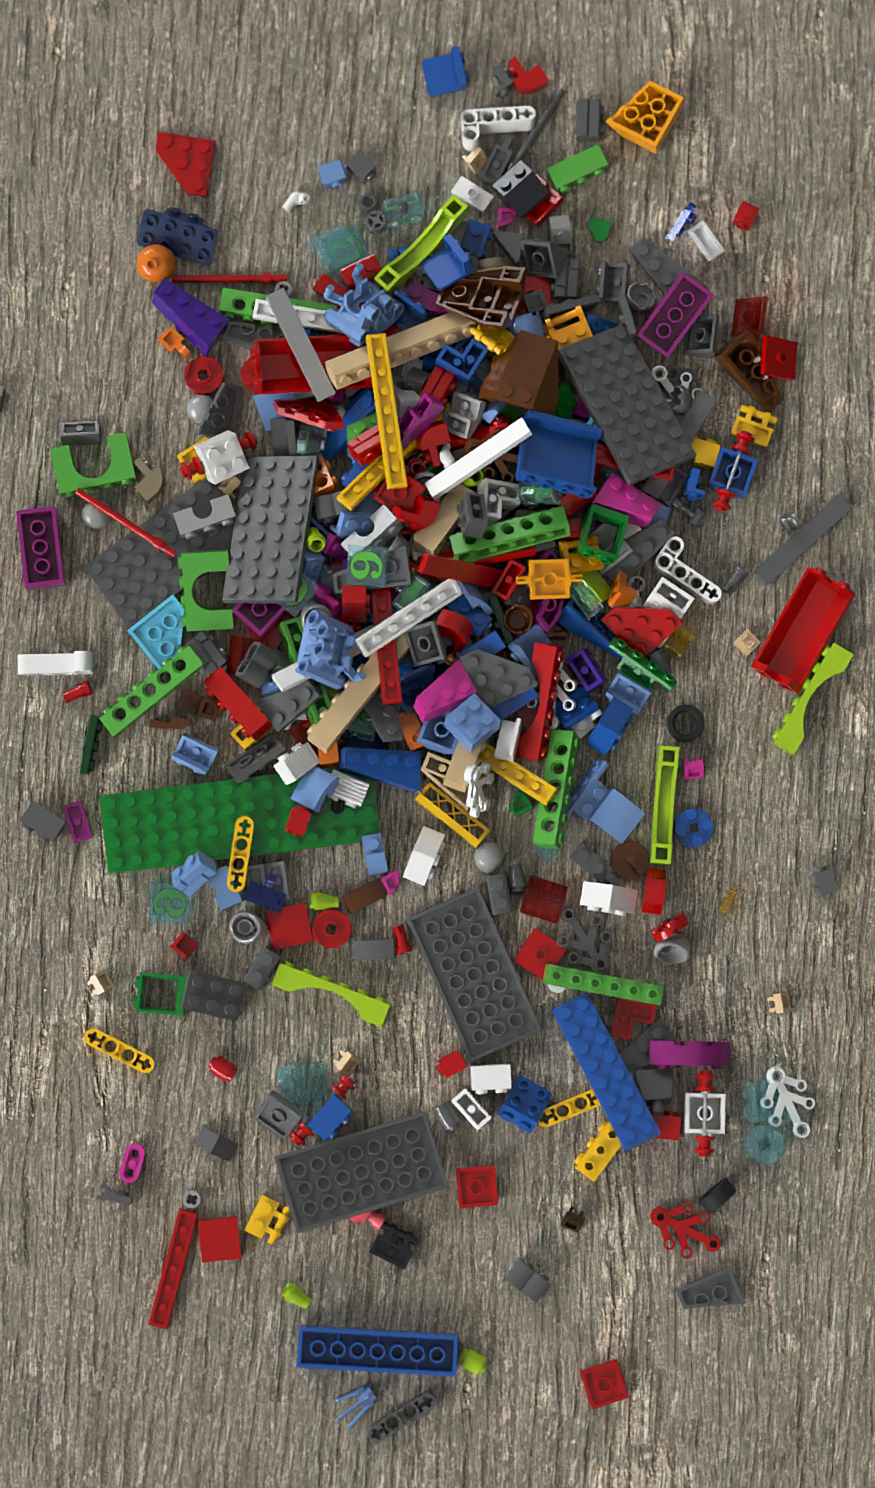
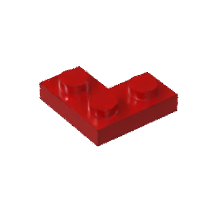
M617 998L611 1037L630 1040L634 1021L653 1024L656 1005Z

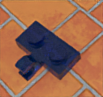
M690 202L684 208L666 236L668 240L672 242L676 237L680 238L686 230L684 228L685 224L692 225L697 218L696 214L693 213L697 207L695 204Z
M268 873L265 886L252 881L249 882L243 899L281 913L287 894L273 889L277 876Z

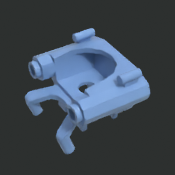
M361 263L356 264L352 273L356 286L355 291L349 290L344 296L333 293L335 287L329 284L323 295L326 300L341 305L340 309L330 307L325 311L324 317L326 322L350 337L349 341L359 348L366 343V335L382 333L398 320L405 309L404 304L387 294L385 290L379 289L368 282L366 278L362 279L363 265Z
M316 610L310 612L305 620L306 623L297 659L298 666L295 672L336 690L342 688L345 684V678L340 674L342 671L353 682L359 683L364 680L366 674L364 672L358 673L351 667L353 657L349 656L351 648L357 645L355 639L361 635L355 636L353 627Z

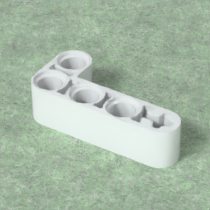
M530 106L465 110L461 114L462 145L464 149L473 151L477 146L479 147L480 134L530 131L535 126L536 112Z
M671 537L655 559V568L709 605L717 603L722 595L721 589L677 559L684 548V542L679 537ZM670 543H678L680 549L678 551L671 550ZM666 558L669 565L662 567L659 564V559ZM682 569L685 572V576L682 578L677 577L675 570ZM694 579L699 580L701 587L698 589L693 588L691 581ZM705 585L708 586V587L705 589L706 591H704L703 594H702L701 591L703 590V588L705 587ZM712 591H714V592H715V595H714L715 597H713L712 599H710V598H709V593H711Z
M75 651L74 653L18 655V675L94 674V654L91 651Z

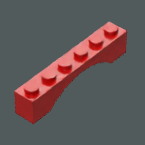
M536 642L534 644L532 664L537 672L540 683V704L532 725L519 738L516 758L541 762L547 757V740L551 736V728L549 727L555 713L553 704L558 695L556 686L561 677L559 668L564 658L563 646L545 642Z

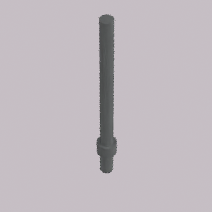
M558 88L513 161L509 162L506 166L504 175L520 160L522 161L564 95L565 91L562 88Z

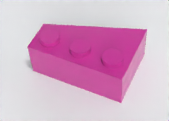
M611 473L592 503L628 515L627 523L643 528L648 526L661 503L634 486L628 485L626 481Z
M460 659L416 698L414 709L422 723L456 709L472 694H477V690Z

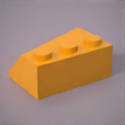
M649 81L626 105L618 109V112L605 122L623 138L657 154L684 107V97Z

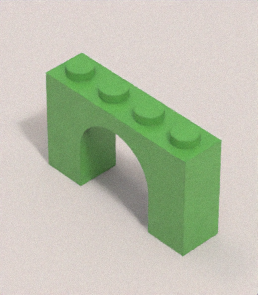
M126 432L107 436L111 464L107 472L97 478H86L76 471L69 445L51 448V457L61 497L65 496L66 499L76 497L75 493L78 488H81L88 494L96 492V489L110 490L115 488L114 485L122 484V486L132 485L133 481H137Z
M229 549L182 552L181 557H178V567L183 572V576L179 577L180 588H184V596H181V607H185V615H182L183 627H186L187 631L233 629V607L207 608L199 604L193 594V584L198 576L206 572L227 571V567H229Z

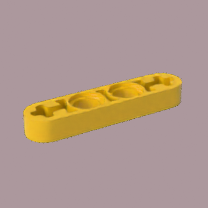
M248 816L239 817L235 823L226 881L227 887L232 892L241 891L245 885L254 823ZM244 819L250 824V827L245 829V834L249 833V837L244 835L237 836L238 832L242 833V827L239 826V823H242ZM239 839L247 841V847L243 850L236 847V842ZM237 858H241L244 861V866L241 869H235L233 866V862ZM232 871L237 873L243 872V876L238 875V881L241 882V885H237L236 888H233V885L230 884L231 881L235 880V874H231Z
M90 1029L85 1033V1042L89 1046L142 1073H149L154 1069V1059L99 1029ZM96 1032L97 1037L103 1039V1036L107 1037L102 1043V1048L98 1046L100 1042H90L89 1034ZM111 1040L117 1045L116 1050L113 1052H109L106 1049V1043ZM125 1050L133 1051L134 1058L131 1061H126L123 1058ZM138 1054L142 1055L139 1058L142 1061H146L147 1059L150 1060V1068L147 1067L144 1070L142 1068L143 1065L139 1062H137V1066L133 1065V1063L137 1060Z
M591 1089L545 1108L543 1113L546 1115L552 1114L550 1109L554 1108V1113L558 1120L554 1121V1117L548 1119L549 1123L545 1124L544 1121L540 1122L539 1120L538 1124L541 1127H549L600 1106V1104L595 1099L592 1100L594 1105L590 1106V1100L586 1095L590 1093V1097L595 1096ZM581 1097L587 1101V1105L583 1109L577 1108L575 1104L576 1100ZM561 1105H566L569 1109L568 1114L564 1117L560 1116L557 1112L558 1107Z

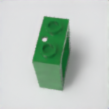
M592 504L587 509L576 552L581 553L586 558L599 559L604 564H613L619 557L629 516ZM592 519L617 527L611 553L586 545Z
M140 972V976H136L135 988H138V996L134 995L133 1007H136V1012L185 1016V1009H181L180 1005L187 977ZM146 978L179 981L176 1010L143 1007Z

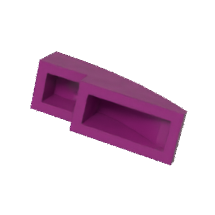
M424 393L416 407H408L399 421L402 448L420 436L443 410L444 405L436 396Z

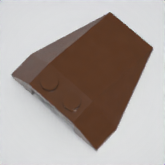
M503 266L472 271L473 273L441 290L435 303L436 306L485 327L502 329L513 327L524 299L526 268Z
M520 330L485 377L478 398L496 404L500 401L554 416L559 402L558 341Z

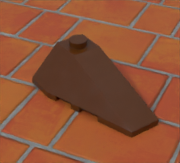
M749 329L727 342L713 356L723 370L766 412L770 413L782 401L775 380L771 376L761 374L762 347Z

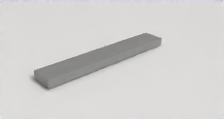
M284 288L265 296L317 402L336 394Z

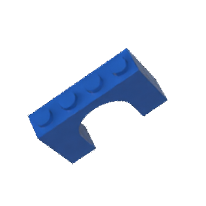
M495 630L459 654L457 658L460 659L461 656L476 649L495 655L507 645ZM534 687L491 707L490 710L502 721L538 697L539 693Z

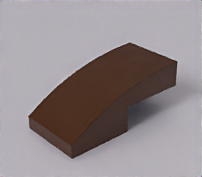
M182 690L176 706L178 709L214 722L220 709L216 701L187 690Z
M172 716L170 723L151 719L149 727L158 730H178L192 726V721Z
M377 878L342 896V899L350 914L388 894L380 878Z

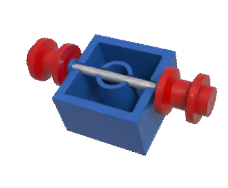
M747 431L736 433L738 442L732 445V449L735 451L721 447L707 487L717 490L716 493L719 497L718 500L712 502V505L719 512L725 513L726 510H731L729 505L730 499L737 497L743 500L745 498L758 459L744 455L750 454L751 450L748 449L749 443H754L755 441L752 434Z
M340 1075L339 1084L331 1086L335 1091L333 1092L334 1095L309 1123L304 1124L300 1121L298 1123L300 1128L296 1132H290L292 1135L290 1139L297 1146L300 1144L305 1146L307 1136L315 1135L310 1129L314 1130L324 1140L327 1138L331 1140L339 1132L337 1127L340 1123L345 1125L352 1117V1114H350L352 1109L339 1098L340 1095L346 1100V1092L349 1089H355L353 1086L355 1082L348 1075L345 1077Z

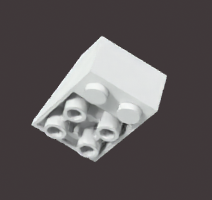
M662 577L642 607L671 608L681 619L695 598ZM668 638L657 647L661 648Z

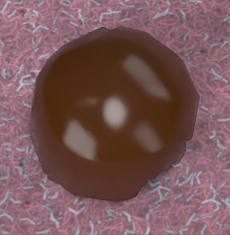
M515 604L505 612L503 622L506 629L512 634L521 635L532 627L534 618L528 607Z

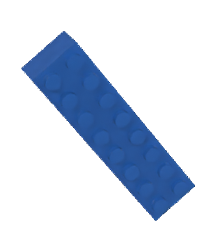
M586 992L552 1009L559 1027L624 1152L627 1153L660 1136V1130L588 993Z
M300 1325L297 1368L456 1376L458 1333Z

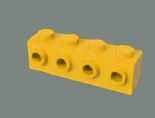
M609 1121L602 1122L597 1129L599 1134L596 1138L592 1136L587 1142L586 1147L588 1149L584 1154L580 1152L574 1160V1163H576L574 1167L593 1182H595L621 1147Z

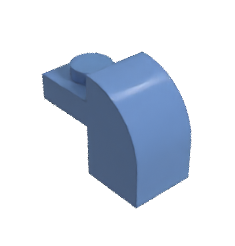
M381 833L361 836L369 876L387 873L388 868Z

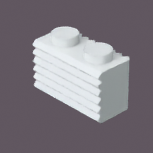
M299 742L291 747V753L288 754L286 752L277 758L279 762L274 765V768H276V771L286 785L296 781L319 763V758L309 742L304 744Z
M333 770L331 774L339 777L340 780L333 796L327 794V798L338 801V799L346 801L345 805L351 808L361 807L370 784Z
M464 1088L451 1100L477 1131L491 1119V1115H488V1112L483 1109V1106H480L475 1097H472L467 1088Z

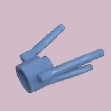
M361 1386L355 1391L336 1398V1402L360 1394L357 1396L359 1401L337 1417L336 1421H340L362 1405L364 1408L348 1425V1428H352L364 1413L375 1404L374 1401L377 1398L369 1386L365 1389Z

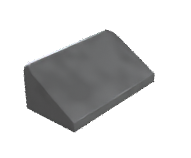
M99 420L62 422L60 426L62 446L100 444Z

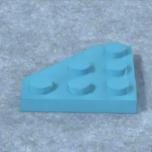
M171 595L127 630L158 670L163 667L162 663L169 657L173 659L178 655L177 650L182 645L184 628L182 615H185V609L181 607V604L174 595Z

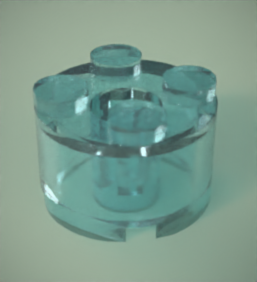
M764 1123L756 1124L745 1132L742 1142L746 1155L751 1160L760 1164L776 1162L781 1157L785 1146L781 1132L777 1128ZM764 1138H766L765 1142H767L768 1145L767 1147L764 1146L762 1149V1146L759 1145V1142L764 1141Z

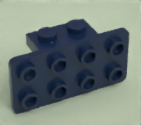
M173 207L167 208L164 213L145 209L137 244L142 247L161 244L170 249L176 257L208 266L212 261L218 231L204 226V219L195 213L186 214L181 212L180 209Z

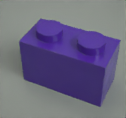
M588 648L581 649L566 659L587 692H593L609 681Z

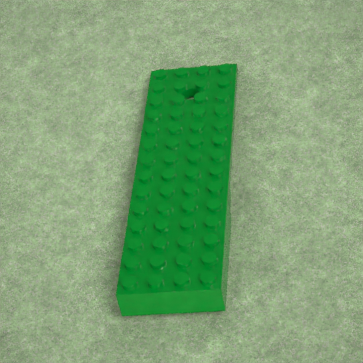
M339 766L322 768V770L330 774L333 770H336L370 785L361 807L356 806L355 809L345 805L344 811L339 814L331 811L330 803L332 800L327 798L326 795L324 799L326 802L325 810L320 814L310 812L311 817L303 837L286 833L284 829L292 808L297 807V805L304 806L290 798L305 774L287 785L279 774L249 777L246 781L238 784L235 779L99 796L108 874L113 875L182 866L185 864L186 859L197 851L204 853L214 861L230 859L235 823L241 816H248L254 823L249 857L362 843L361 836L380 833L374 780L339 770ZM244 819L242 823H239V826L242 827V833L238 832L237 836L244 835L249 837V833L245 834V829L250 827V824ZM239 839L236 842V847L240 850L245 849L247 841Z

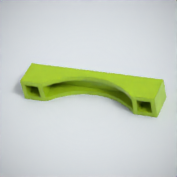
M453 194L440 208L437 215L419 238L374 278L376 284L392 296L394 291L398 290L421 266V263L444 242L443 237L451 234L470 214L468 206Z
M836 643L825 647L821 654L824 656L820 663L817 661L812 669L814 673L812 678H807L802 687L804 689L801 696L797 694L792 702L794 708L791 713L787 711L782 719L784 725L781 729L777 728L772 736L775 739L772 744L790 755L796 753L804 739V713L811 695L825 680L842 673L854 655Z
M661 745L658 747L649 864H671L673 810L679 747Z
M287 961L284 964H279L272 986L288 992L304 988H322L333 991L348 1000L356 1008L364 1021L382 1027L390 1007L387 1004V999L379 996L373 999L368 997L369 992L358 989L357 992L350 990L351 986L342 982L339 985L332 983V978L324 975L318 978L313 976L314 971L303 968V971L295 969V964Z

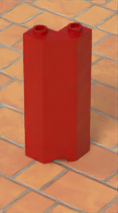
M345 334L308 336L326 374V361L359 349V347L349 341L350 337ZM286 338L256 339L253 341V348H250V358L254 363L255 374L252 376L253 387L257 388L258 395L312 391ZM368 377L341 389L372 388V378Z
M808 567L751 665L760 675L767 679L771 678L778 682L779 686L797 694L802 689L855 596V593L850 590L851 586L843 581H840V583L832 581L826 576L827 572L819 567L816 569Z

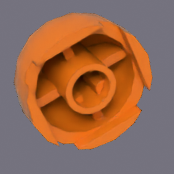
M161 244L145 247L137 258V269L140 275L152 283H161L164 278L168 280L176 268V258L173 252Z

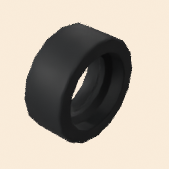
M685 704L676 707L667 719L668 732L674 739L680 742L695 740L704 729L705 721L703 714L692 705ZM683 712L693 714L697 720V728L688 735L679 733L674 726L676 716Z
M724 1178L711 1187L698 1202L709 1214L723 1205L736 1192V1189L727 1178Z

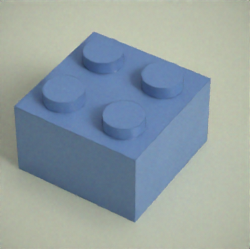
M474 693L445 717L444 726L471 753L499 729L501 720Z

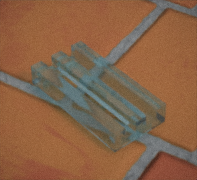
M584 580L571 584L570 596L588 620L604 609Z

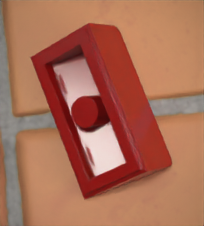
M513 559L510 560L491 592L508 602L518 586L516 581H521L516 580V577L523 576L528 568Z

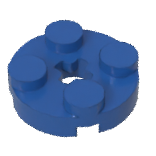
M692 808L683 811L678 815L674 823L676 838L687 847L704 845L713 834V822L710 816L700 809ZM689 824H698L697 828L699 831L691 833V828L688 827Z

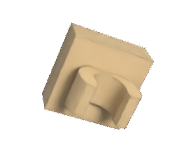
M478 146L471 151L468 157L463 156L470 170L475 174L484 167L488 160L484 151Z
M232 476L222 481L217 488L225 495L228 494L233 499H236L237 497L233 494V491L236 488L240 490L239 484L241 481L237 477Z
M746 629L733 643L747 657L761 642Z
M106 970L89 977L90 981L87 983L88 985H94L96 990L92 992L93 994H101L115 987Z
M788 992L773 994V997L767 999L768 1001L775 1002V1007L770 1008V1012L776 1011L778 1014L792 1011Z
M340 1050L339 1053L343 1057L340 1061L334 1059L333 1062L339 1071L350 1076L360 1060L346 1051L345 1053Z

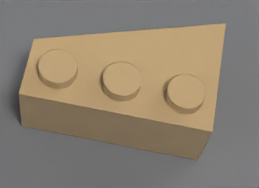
M428 752L421 772L462 808L468 811L469 807L466 806L469 787H467L464 793L444 786V778L451 761Z

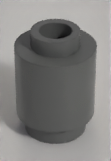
M447 1101L434 1109L436 1112L435 1116L444 1130L449 1129L451 1132L460 1126L458 1123L461 1121L453 1106L449 1105Z

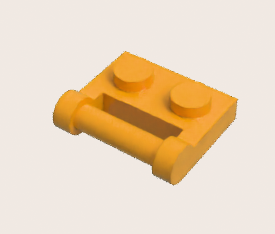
M580 305L576 306L574 310L555 318L545 319L551 338L558 341V349L593 336ZM577 316L579 317V322L557 331L553 327Z
M589 536L586 545L599 549L597 536ZM579 540L559 541L558 548L561 558L569 560L571 575L602 570L605 567L604 563H601L599 559L586 558L581 553L569 554V549L578 547Z

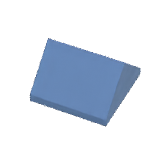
M451 712L424 722L417 742L433 752L453 755L458 740L444 726L445 717Z

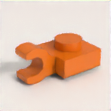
M171 326L157 339L172 354L177 350L186 360L192 355L190 350L182 344L185 338Z

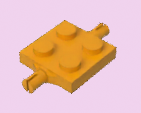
M568 559L529 560L528 576H517L516 580L524 581H516L517 585L528 584L530 600L570 598L571 582H582L583 579L575 578H581L583 575H571Z

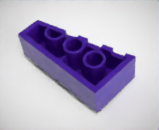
M165 278L153 293L152 304L168 320H171L176 325V328L183 332L190 339L189 341L194 346H197L201 353L207 357L225 333L229 319Z

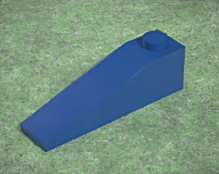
M369 388L361 390L345 407L346 411L342 417L344 429L329 431L323 440L324 448L321 449V444L319 445L318 449L329 462L348 447L347 426L376 412L374 394Z
M573 590L570 593V598H566L563 601L562 612L557 622L568 631L622 659L621 655L608 646L616 636L601 621L605 612L601 613L598 608L590 611L576 591Z

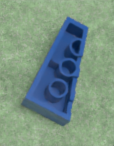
M346 747L339 750V770L367 777L412 793L420 791L421 752Z

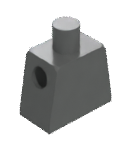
M673 1068L635 1071L637 1088L646 1106H652V1114L655 1116L663 1115V1105L671 1104Z

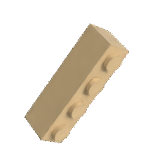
M458 484L446 492L443 501L439 502L441 507L435 521L429 527L421 531L417 530L414 534V549L422 554L437 555L450 538L449 536L453 534L459 525L458 502L462 500L465 491L475 492L462 484Z
M458 741L443 785L465 793L467 787H469V783L464 780L465 770L467 766L477 765L479 767L481 759L478 758L480 752L484 753L488 742L484 741L470 753Z

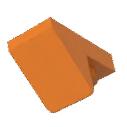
M622 570L610 586L608 601L610 607L628 606L639 593L628 586V574Z
M337 742L327 754L318 748L321 769L339 766Z

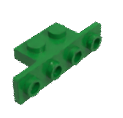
M616 637L612 639L608 646L623 657L616 668L647 688L656 680L670 691L674 689L678 681L675 680L672 674L664 672L655 662L644 658L639 651L630 648L624 640Z

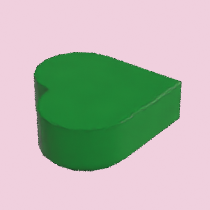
M592 218L589 221L588 230L593 233V239L596 242L602 243L607 239L612 222L599 218Z
M519 790L514 793L513 802L510 804L509 810L513 815L518 816L534 808L527 794Z

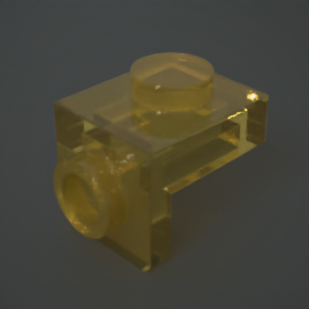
M681 625L674 631L664 649L680 659L696 633L691 631L690 628Z

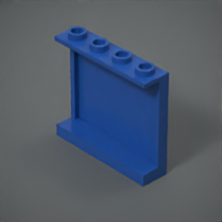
M528 410L523 419L532 435L519 445L516 480L522 481L525 484L538 485L544 489H554L561 493L578 495L580 498H590L597 490V487L593 486L597 442L602 436V428Z

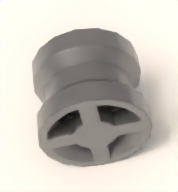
M373 211L368 215L367 227L369 231L376 234L381 233L385 229L386 218L380 211Z
M794 511L790 512L786 517L782 516L779 518L780 525L787 535L791 534L795 529L799 530L802 528L800 520Z

